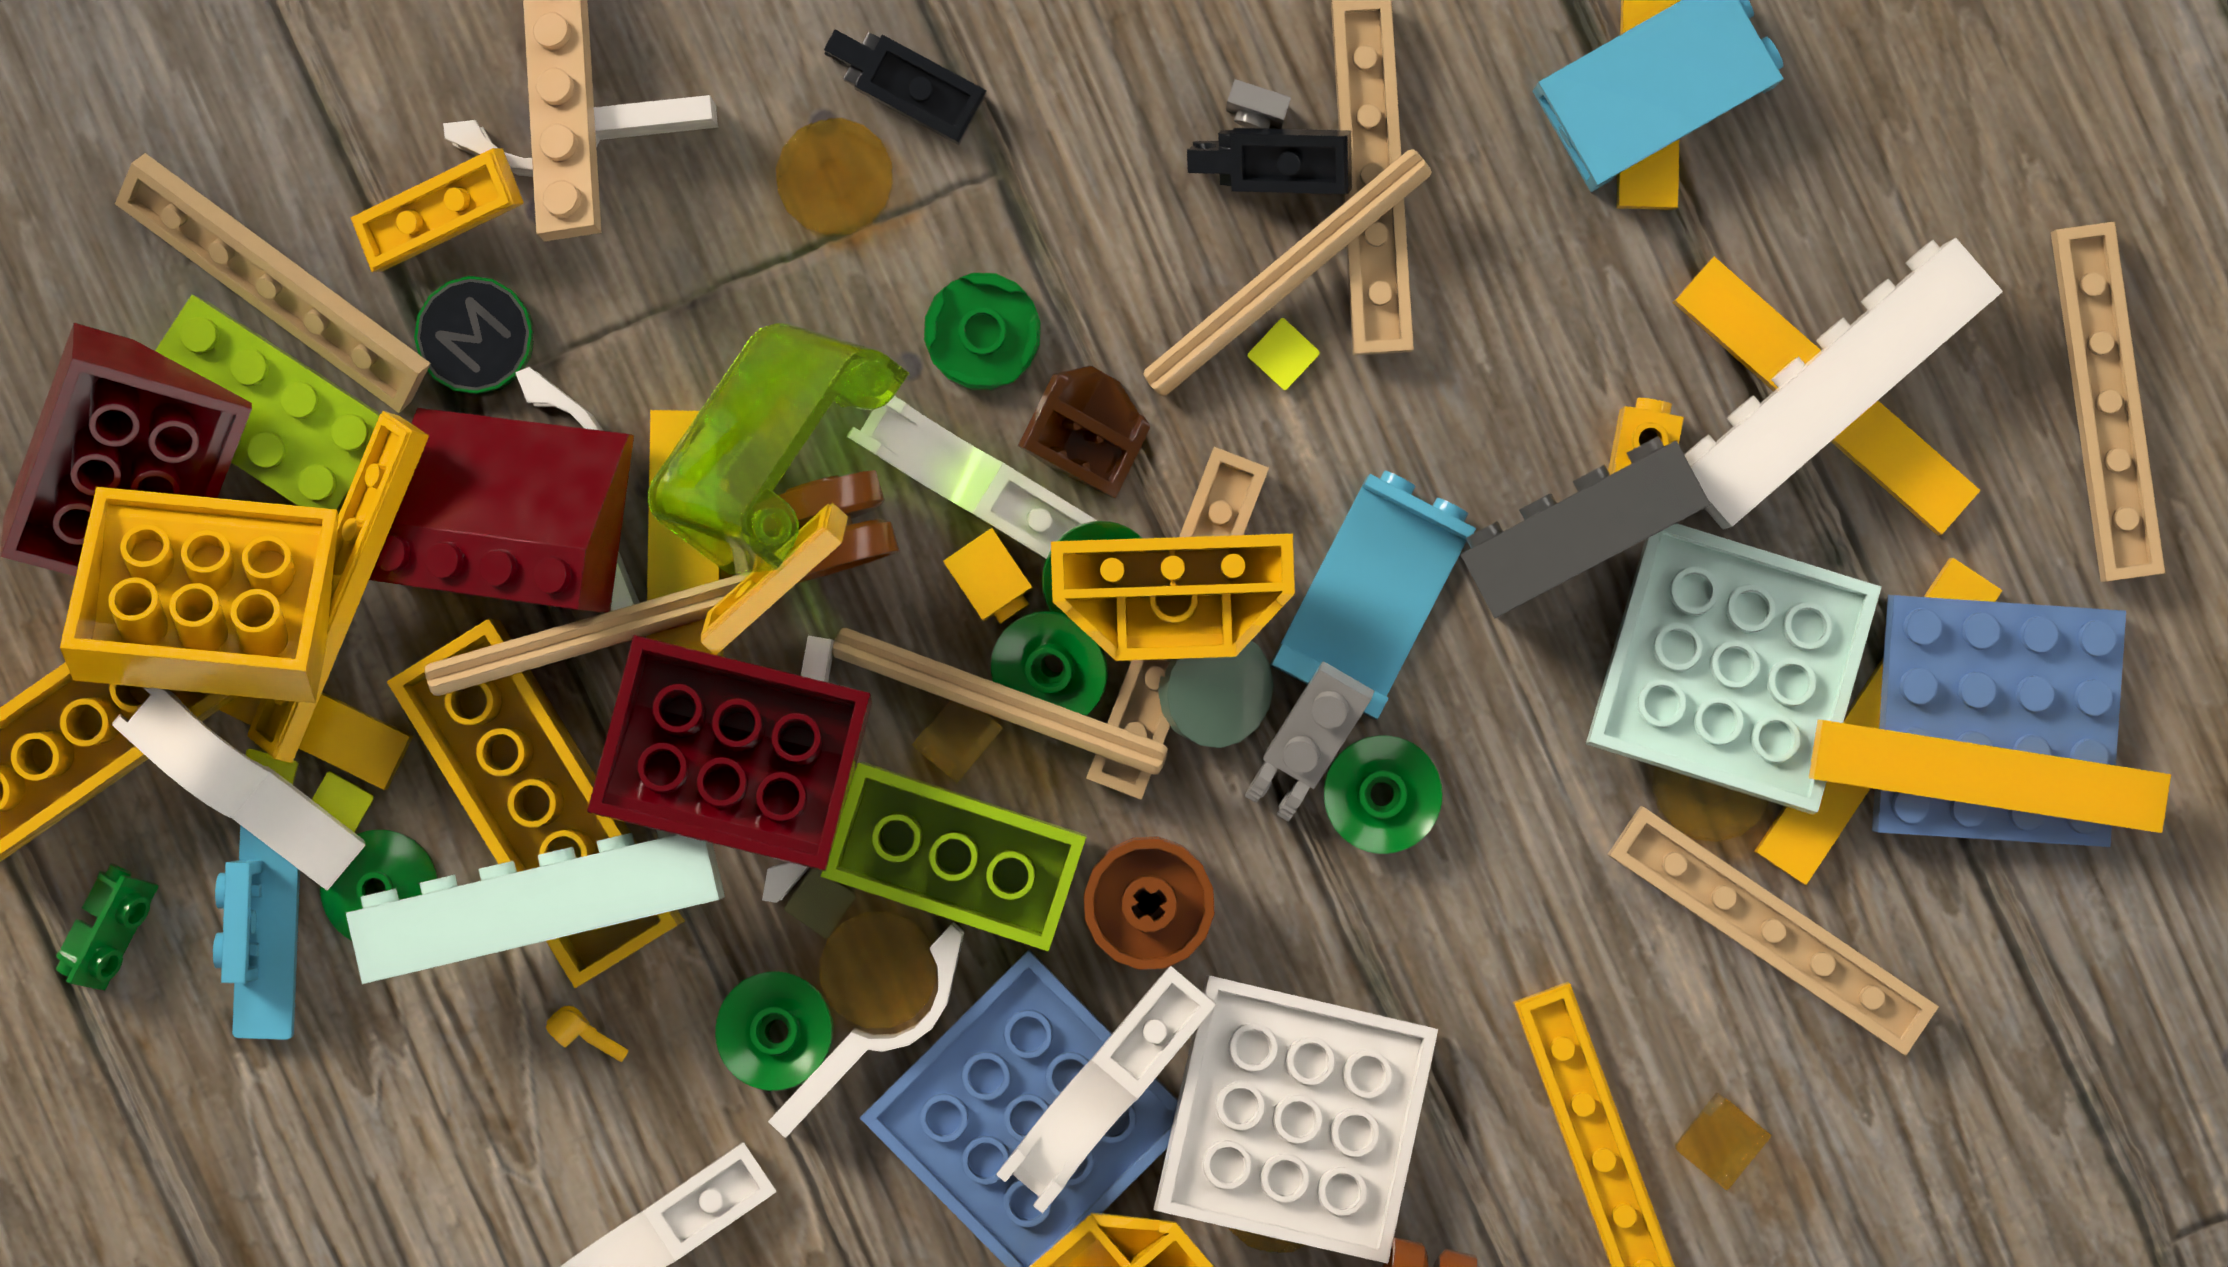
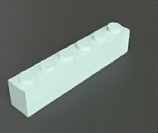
M656 830L658 839L635 844L633 834L628 833L597 841L599 853L576 858L574 848L569 847L539 854L540 867L517 872L514 861L480 868L478 870L481 881L458 886L456 876L451 875L419 883L422 895L399 900L396 889L362 896L360 898L363 909L346 913L362 984L720 900L725 895L713 843Z

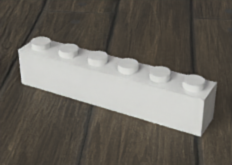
M1956 237L1941 247L1934 240L1926 244L1906 262L1912 272L1895 286L1889 279L1885 280L1861 301L1867 309L1863 315L1851 325L1843 317L1816 340L1823 349L1805 364L1799 356L1771 379L1778 388L1760 403L1753 395L1726 418L1733 426L1716 442L1708 434L1684 454L1711 504L1705 510L1722 529L1733 527L2003 292Z

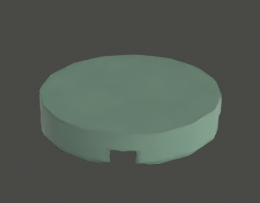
M1250 641L1236 657L1166 660L1170 663L1166 668L1165 677H1160L1158 693L1162 713L1173 731L1195 744L1222 748L1241 742L1259 727L1270 708L1274 686L1270 663L1259 645Z

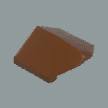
M1085 366L1052 375L1018 446L1049 468L1109 497L1116 498L1150 430V425L1145 417L1139 414L1118 380L1093 366Z

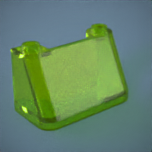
M775 323L758 329L745 344L653 478L648 489V505L651 513L661 524L729 575L778 570L795 544L799 534V521L794 509L773 492L774 488L833 402L842 408L849 406L859 410L880 408L885 406L894 397L909 375V372L878 350L794 325Z

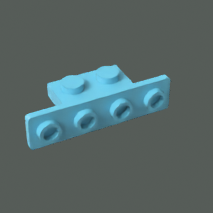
M241 825L239 860L226 862L225 873H219L216 880V906L218 909H224L223 933H216L214 939L213 963L215 968H222L221 983H234L233 1036L248 1039L287 1040L294 1035L300 870Z

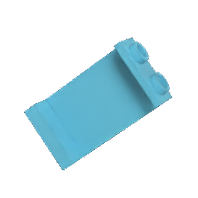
M1681 0L1537 83L1533 93L1590 192L1609 183L1617 174L1761 92L1764 94L1770 91L1784 79L1779 71L1784 66L1779 51L1767 36L1760 39L1750 21V18L1754 16V11L1749 0Z
M1384 470L1381 478L1372 474L1366 477L1270 663V666L1307 685L1323 661L1375 691L1370 703L1363 712V714L1373 719L1379 718L1389 698L1386 696L1467 541L1466 537L1474 534L1476 530L1475 527L1464 522L1469 514L1468 512L1438 497L1433 506L1412 495L1416 487L1414 484Z

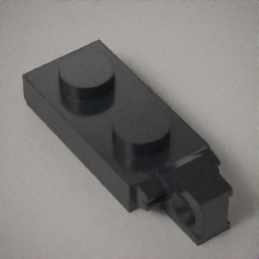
M834 29L824 48L826 56L849 68L843 79L853 85L855 90L957 145H960L987 94V91L883 34L881 37H878L868 32L863 43H860Z
M1267 128L1221 130L1218 133V141H1194L1190 149H1187L1188 173L1219 174L1220 185L1231 186V191L1349 194L1352 189L1351 130Z

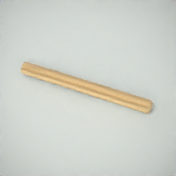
M1414 149L1405 152L1144 370L1143 375L1149 385L1159 395L1169 394L1429 178L1432 173L1429 165Z
M753 571L429 663L425 667V676L429 689L433 695H444L631 641L633 635L645 637L706 619L708 611Z
M841 628L833 643L832 655L835 658L1153 775L1159 774L1166 760L1168 748L1164 744L857 631Z

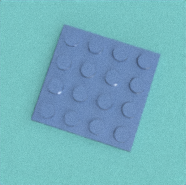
M1888 595L1879 729L2116 766L2126 611ZM1875 789L1872 831L1878 833L2111 847L2112 825Z
M1029 949L861 1115L860 1119L1006 1267H1029L1090 1213H1103L1167 1149L1178 1099L1155 1078L1139 1099L1119 1117L1068 1180L1063 1190L1043 1214L1033 1206L1038 1196L1014 1175H1011L1006 1182L996 1175L1053 1101L1113 1034Z

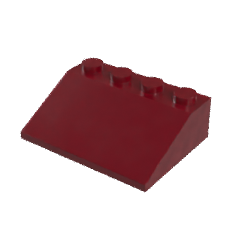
M73 323L3 518L0 557L76 576L96 487L218 498L251 413L252 403L134 339Z
M417 408L411 424L428 434L429 438L369 580L576 610L610 612L634 435Z
M633 635L587 812L826 871L871 710V694Z

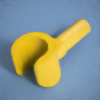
M567 1005L561 1007L546 1022L547 1032L565 1048L580 1035L587 1043H590L619 1062L624 1060L629 1051L596 1031L597 1029L591 1026L587 1018L574 1006Z

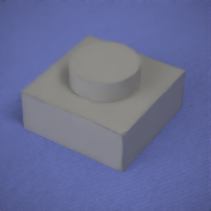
M1234 79L1226 111L1235 113L1234 122L1246 128L1269 129L1270 125L1282 128L1291 97Z

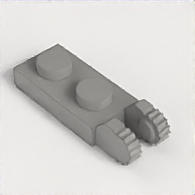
M1323 661L1267 748L1263 757L1265 762L1250 784L1245 797L1257 803L1260 798L1265 796L1272 784V778L1277 769H1280L1297 779L1291 790H1288L1279 803V811L1277 812V816L1289 821L1300 806L1309 788L1314 789L1370 703L1375 691Z

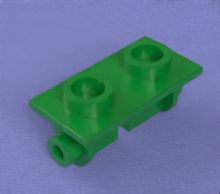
M110 863L106 872L99 871L97 879L82 906V909L97 917V920L92 926L83 920L76 919L61 949L56 954V958L60 960L56 970L68 977L66 982L106 990L110 980L120 970L123 955L138 926L148 916L150 903L159 885L132 878L130 871Z

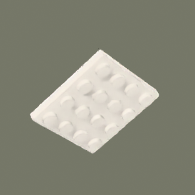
M1210 975L1206 976L1202 992L1217 1005L1192 1035L1154 1210L1388 1264L1438 1029Z

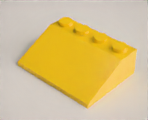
M96 487L60 644V650L73 681L316 703L327 642L339 518L337 509Z

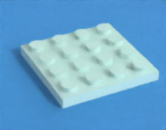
M1677 523L1645 539L1586 745L1812 815L1818 813L1827 781L1809 779L1817 720L1844 722L1881 586Z

